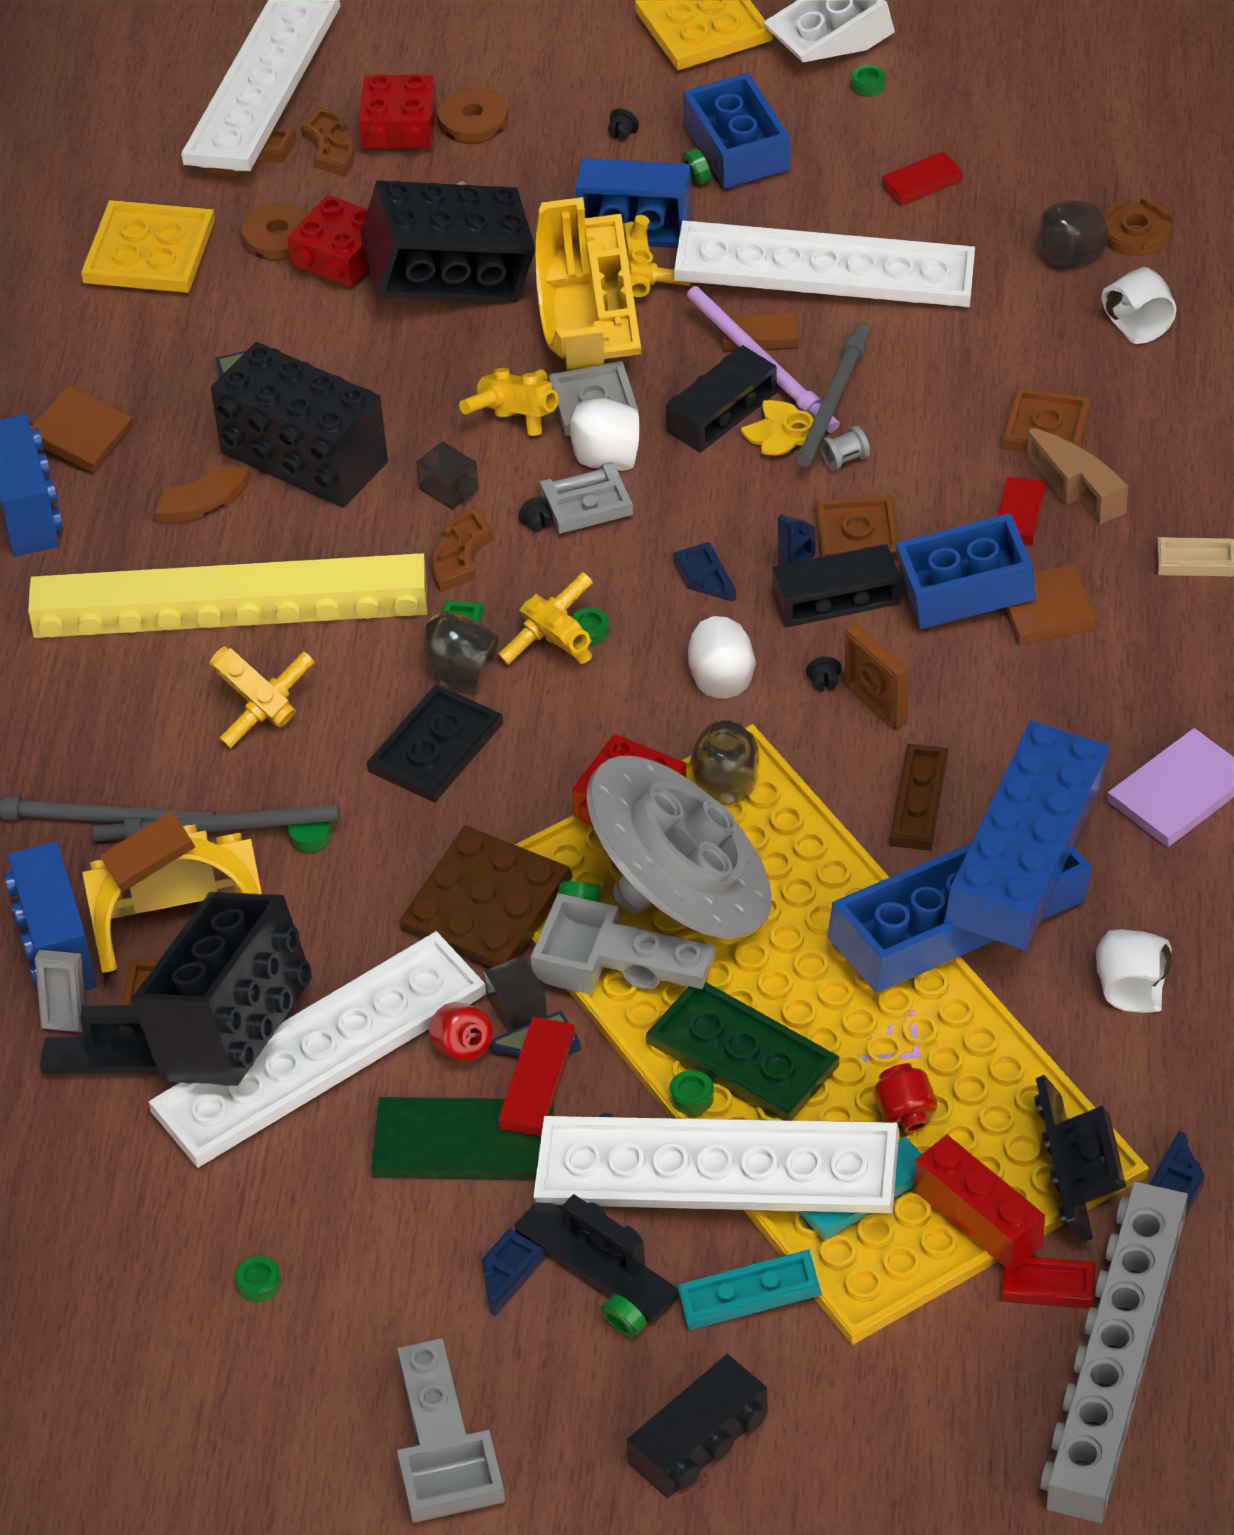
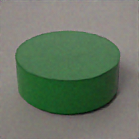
M866 64L856 67L851 72L850 87L855 94L863 97H872L879 95L885 89L886 75L880 67Z
M697 148L683 153L682 163L690 164L691 181L697 186L710 181L711 172L703 154Z
M583 608L571 616L589 634L592 640L589 646L601 644L608 638L610 633L609 618L602 610Z
M329 822L289 825L288 827L292 846L301 852H317L326 847L331 839Z
M562 881L559 883L558 893L600 902L601 887L598 884L588 882Z
M683 1071L677 1074L670 1083L671 1104L677 1111L683 1114H700L709 1109L713 1103V1082L708 1075L701 1071Z
M265 1256L247 1258L239 1264L235 1271L237 1291L247 1301H267L273 1298L281 1288L280 1270L277 1263L271 1258Z
M612 1294L601 1306V1313L605 1320L626 1337L635 1338L647 1324L642 1313L630 1301L618 1294Z

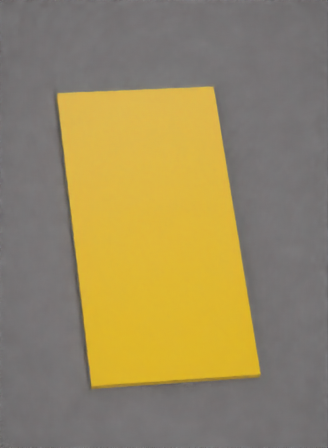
M753 724L742 729L749 738L747 743L739 737L730 735L717 744L710 745L706 751L701 750L681 760L686 762L687 778L731 812L736 823L752 843L764 866L770 884L771 908L766 921L753 934L739 939H723L705 935L671 918L653 903H650L648 908L637 914L628 912L617 902L613 894V887L616 881L619 882L623 874L607 854L593 825L583 822L574 815L515 844L569 866L573 875L570 881L598 884L601 887L600 903L619 907L620 925L715 946V959L706 979L707 983L838 1055L839 1067L792 1121L884 1123L874 1097L873 1089L877 1082L880 1081L879 1075L883 1071L895 1065L909 1063L913 1068H919L926 1072L937 1099L938 1107L935 1113L928 1118L929 1124L925 1128L913 1133H905L903 1128H899V1140L906 1136L923 1154L948 1134L1045 1214L1044 1236L1063 1226L1058 1212V1205L1063 1204L1061 1193L1055 1188L1050 1175V1168L1055 1167L1053 1157L1048 1153L1042 1138V1132L1047 1130L1046 1124L1041 1118L1034 1101V1096L1039 1094L1036 1078L1045 1075L1060 1092L1067 1120L1095 1109V1107L961 957L948 961L878 993L872 990L827 937L833 901L890 877ZM549 913L529 941L533 948L536 946ZM603 967L593 993L585 994L566 989L670 1119L783 1121L713 1080L714 1100L706 1111L696 1115H687L677 1111L672 1106L669 1089L672 1079L683 1071L693 1069L646 1043V1033L689 986L660 980L658 986L653 989H641L626 981L622 971ZM915 1010V1015L909 1018V1013ZM916 1023L918 1039L911 1036L910 1026ZM892 1024L893 1030L891 1035L886 1034L888 1026ZM913 1046L920 1048L921 1058L900 1059L902 1053L913 1052ZM881 1054H895L890 1058H879L875 1056ZM859 1056H868L870 1061H863ZM1114 1128L1126 1187L1087 1202V1211L1133 1186L1134 1181L1140 1182L1148 1177L1149 1167ZM914 1186L894 1198L893 1213H869L826 1241L817 1234L798 1211L744 1210L781 1257L810 1249L822 1293L821 1296L813 1298L851 1345L856 1344L998 1263L995 1258L914 1191Z

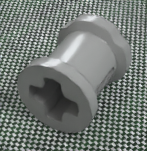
M859 426L849 428L848 433L834 439L826 437L820 443L821 454L826 465L832 471L838 470L843 463L855 458L863 460L870 456L867 437Z

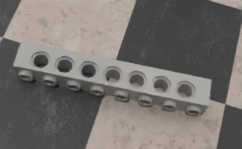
M1134 1181L1130 1198L1122 1197L1120 1200L1116 1224L1122 1225L1119 1235L1114 1233L1110 1235L1106 1260L1112 1262L1109 1271H1100L1096 1286L1095 1297L1101 1298L1098 1309L1093 1307L1089 1309L1084 1334L1090 1335L1088 1346L1079 1345L1075 1359L1074 1372L1080 1373L1077 1385L1069 1383L1065 1393L1063 1411H1067L1069 1414L1066 1424L1057 1422L1052 1441V1450L1058 1451L1055 1463L1046 1461L1040 1489L1048 1491L1047 1510L1103 1524L1185 1222L1188 1193ZM1129 1271H1137L1140 1273H1131ZM1119 1308H1127V1309H1130V1310H1129V1311H1124V1310H1120ZM1114 1345V1346H1119V1347H1121V1348L1114 1349V1348H1110V1347H1108V1346ZM1104 1383L1110 1385V1387H1101L1096 1384ZM1087 1422H1096V1423H1098V1424H1100V1425H1099V1426H1090V1425H1087V1424H1085V1423H1087ZM1084 1461L1089 1463V1465L1081 1466L1074 1462Z

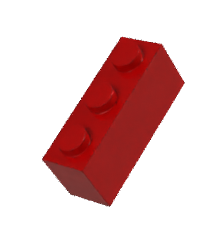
M948 1134L915 1159L914 1191L1010 1272H1013L1043 1247L1045 1214Z

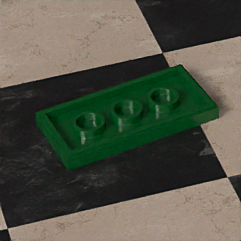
M705 982L703 989L689 986L646 1033V1043L693 1070L705 1073L714 1082L783 1121H792L839 1067L838 1055Z
M379 1097L371 1165L372 1178L536 1180L541 1137L499 1129L498 1120L505 1099ZM554 1101L549 1116H554Z

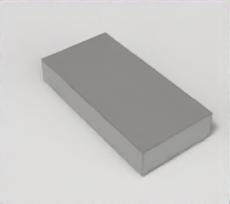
M39 950L35 957L41 1029L83 1033L80 1016L82 1006H85L81 954Z

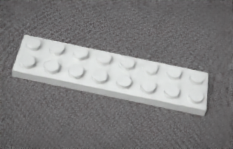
M268 0L181 153L183 165L251 171L340 9V0Z
M682 220L674 269V281L970 307L975 247Z
M436 931L283 1021L238 1086L200 1083L187 1084L180 1082L148 1101L150 1111L196 1167L199 1168L428 1030L431 1019L443 1005L452 1002L471 1004L485 996L486 985Z
M544 1116L534 1199L536 1202L563 1205L575 1194L587 1203L593 1202L599 1206L893 1213L899 1128L897 1123Z

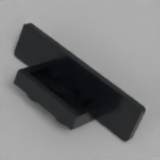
M134 1005L82 1006L80 1019L83 1037H47L44 1040L40 1061V1069L43 1074L159 1073L143 1028L140 1026Z
M1045 1075L1036 1078L1039 1094L1034 1096V1101L1041 1118L1046 1124L1047 1130L1042 1132V1138L1048 1153L1053 1157L1055 1167L1050 1168L1051 1179L1057 1191L1061 1193L1063 1204L1058 1205L1059 1216L1068 1231L1073 1229L1086 1242L1093 1239L1086 1203L1126 1187L1111 1117L1102 1105L1067 1120L1060 1092Z
M575 1194L562 1205V1210L552 1203L536 1202L514 1224L516 1233L544 1248L546 1254L608 1296L618 1294L630 1301L642 1313L648 1323H654L679 1297V1290L676 1286L645 1266L644 1241L638 1232L628 1225L621 1226L609 1218L605 1211L596 1203H587Z

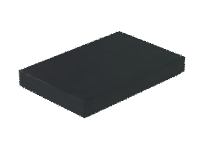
M435 684L367 761L368 772L436 803L503 725V715Z

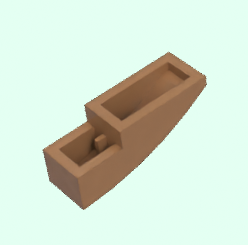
M1038 428L1028 430L1027 459L1065 505L1080 500L1099 525L1126 514L1128 485L1112 469L1094 455L1057 435Z

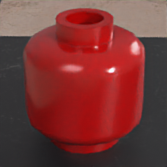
M452 1002L443 1005L436 1011L431 1019L429 1033L431 1042L437 1051L454 1060L469 1062L478 1059L486 1053L492 1043L493 1027L487 1014L479 1008L463 1002Z
M909 1063L895 1065L883 1071L879 1075L880 1081L875 1085L873 1093L884 1123H897L898 1128H903L905 1133H913L928 1126V1118L935 1113L938 1103L926 1072L919 1068H913Z

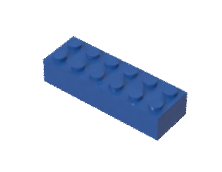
M1032 720L1029 721L950 887L944 920L945 924L1027 951L1103 782L1110 745Z
M971 843L832 902L827 937L875 993L996 941L944 923L950 887ZM1074 846L1041 920L1085 901L1092 866Z

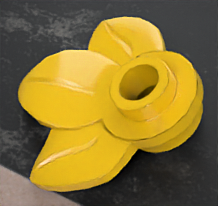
M764 400L763 413L765 419L743 426L741 433L749 442L762 445V454L782 455L790 452L796 445H803L814 419L810 413L797 410L793 404L775 400Z

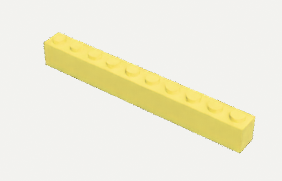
M424 553L33 576L30 579L28 613L34 638L428 615Z

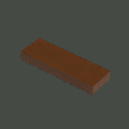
M907 743L890 834V846L932 850L948 760V748Z

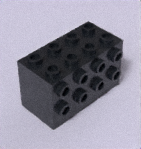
M376 180L360 232L376 297L518 302L535 253V244L517 187Z
M256 341L210 387L222 454L337 506L345 508L388 462L380 395L348 382L340 376L318 369L308 362H302L286 355L278 349L270 348Z
M209 892L131 998L162 1081L238 1086L283 1019L290 1012L298 997L309 984L312 978L311 966L304 955L299 940V932L294 926L284 895Z

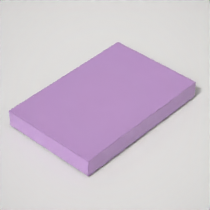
M1193 728L1108 792L1107 802L1168 848L1234 798V757Z

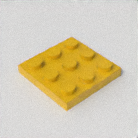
M635 0V12L677 71L772 41V33L764 26L765 19L750 0Z
M109 200L81 271L83 283L189 293L215 222L214 209Z

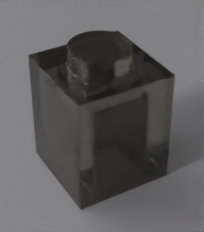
M443 441L416 462L419 489L451 510L455 509L463 501L470 499L479 489L476 461Z
M523 955L484 971L487 999L508 1032L530 1024L532 1017L544 1018L547 1016L545 990Z

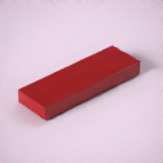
M532 1017L498 1120L499 1129L542 1136L544 1116H549L575 1035L574 1024Z

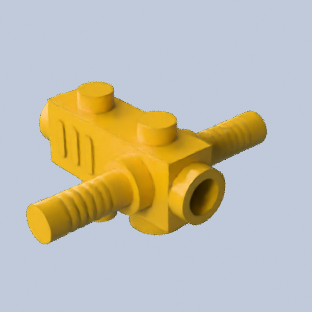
M637 215L634 222L623 224L633 297L646 296L650 291V285H654L655 282L690 286L691 282L674 281V269L657 267L656 263H652L653 255L649 251L646 232L650 221L644 215Z
M498 368L494 370V373L481 378L477 385V395L461 400L459 408L465 415L484 407L493 408L495 416L509 417L517 413L524 414L526 416L527 435L536 436L542 434L541 416L554 412L558 405L559 397L558 393L552 389V382L548 381L547 373L542 369L517 376L510 374L509 368Z
M581 572L556 598L551 596L546 601L535 594L531 599H528L519 609L522 617L526 620L523 623L525 628L497 654L498 657L506 665H510L535 639L540 641L545 637L549 643H554L575 657L580 664L587 663L592 658V653L588 649L592 640L579 623L567 615L566 609L593 584V581L584 572Z
M226 646L220 648L213 655L209 664L248 703L244 706L246 711L219 739L231 749L258 721L262 723L267 718L274 726L277 725L279 728L286 725L296 712V709L286 699L290 694L288 690L315 661L303 651L277 679L272 677L267 681L231 648L228 649Z

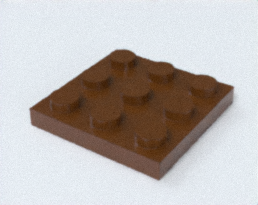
M464 825L400 918L399 924L403 931L422 939L437 931L456 953L508 974L551 910L558 894L559 883L570 881L573 875L570 867Z

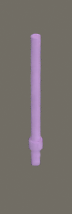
M698 286L692 287L687 293V298L737 346L741 347L744 345L777 366V384L797 402L796 407L799 410L810 413L815 419L822 400L813 391H806ZM832 416L826 429L828 433H833L840 425V422L834 416Z

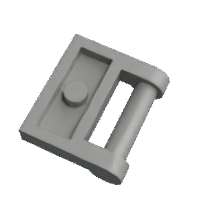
M613 462L601 465V469L553 482L550 478L538 482L540 495L548 500V510L552 515L559 534L633 515L632 501Z

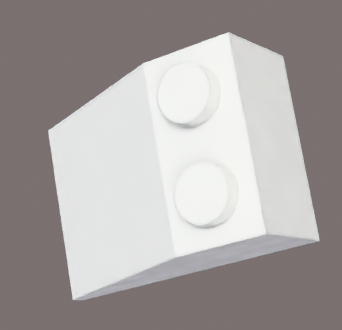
M797 0L764 21L765 28L802 62L865 51L895 32L888 4L885 0Z

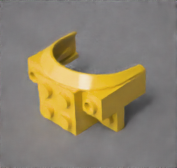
M583 197L542 202L536 226L535 267L540 319L547 346L561 359H565L566 371L603 365L604 359L640 355L641 343L621 214L585 218Z
M196 824L183 826L193 841L195 848L130 887L131 898L123 899L120 888L103 861L90 862L91 870L82 873L102 973L117 970L111 938V919L203 901L209 892L262 894L251 839L242 841L241 833L216 837L217 844H214L207 840L206 830L197 832ZM213 867L222 872L223 880L215 881Z

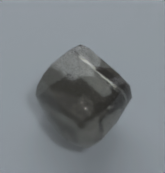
M1061 201L1047 208L1041 216L1038 229V243L1041 257L1049 267L1066 270L1087 265L1100 258L1107 244L1108 227L1106 219L1102 212L1088 201Z
M449 611L437 613L423 627L427 672L435 681L450 689L474 695L479 687L478 680L486 657L491 661L495 657L499 636L486 626L464 614Z
M728 719L712 721L701 732L692 751L690 766L695 784L723 805L734 804L747 798L758 781L757 771L760 767L759 749L753 735L742 725Z

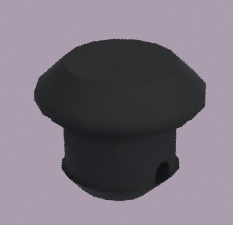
M618 108L610 113L609 119L611 123L608 125V131L612 137L617 138L619 136V139L624 140L628 137L629 133H635L638 130L639 123L632 112Z
M535 497L527 500L519 510V521L523 524H529L534 531H540L541 526L547 528L552 521V515L548 510V500L544 497Z
M821 656L812 660L807 665L806 674L814 681L813 684L816 689L824 691V687L827 686L828 690H832L839 682L837 676L841 673L842 666L835 658Z

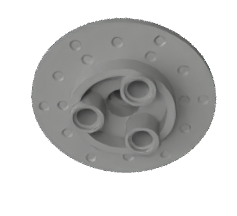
M618 756L608 759L597 768L588 782L587 807L594 830L601 844L623 874L619 882L616 881L613 887V894L617 902L625 910L637 914L648 908L650 903H653L657 908L681 924L705 935L723 939L747 937L763 925L771 908V890L768 877L752 843L736 823L734 816L723 804L714 800L702 788L680 773L649 759L636 756Z

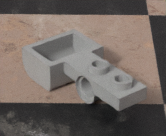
M558 893L530 958L532 972L540 981L551 986L585 994L593 993L603 967L622 971L626 981L641 989H653L658 986L660 980L703 989L715 959V946L620 925L618 906Z
M443 1338L397 1348L414 1430L419 1443L418 1446L397 1450L401 1478L412 1524L505 1503L504 1488L490 1431L485 1430L466 1435Z

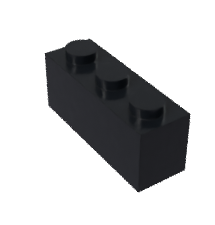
M742 345L731 355L725 356L718 365L705 375L699 376L692 385L679 395H675L666 404L667 433L701 453L759 408L764 400H769L777 393V366Z
M888 544L772 567L773 596L785 628L900 604V575Z
M727 1353L626 1439L628 1464L668 1499L679 1488L686 1489L699 1476L700 1470L713 1459L719 1460L724 1457L732 1448L734 1441L745 1431H753L760 1426L768 1412L767 1387Z

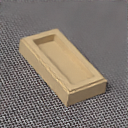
M1158 537V575L1234 577V539Z

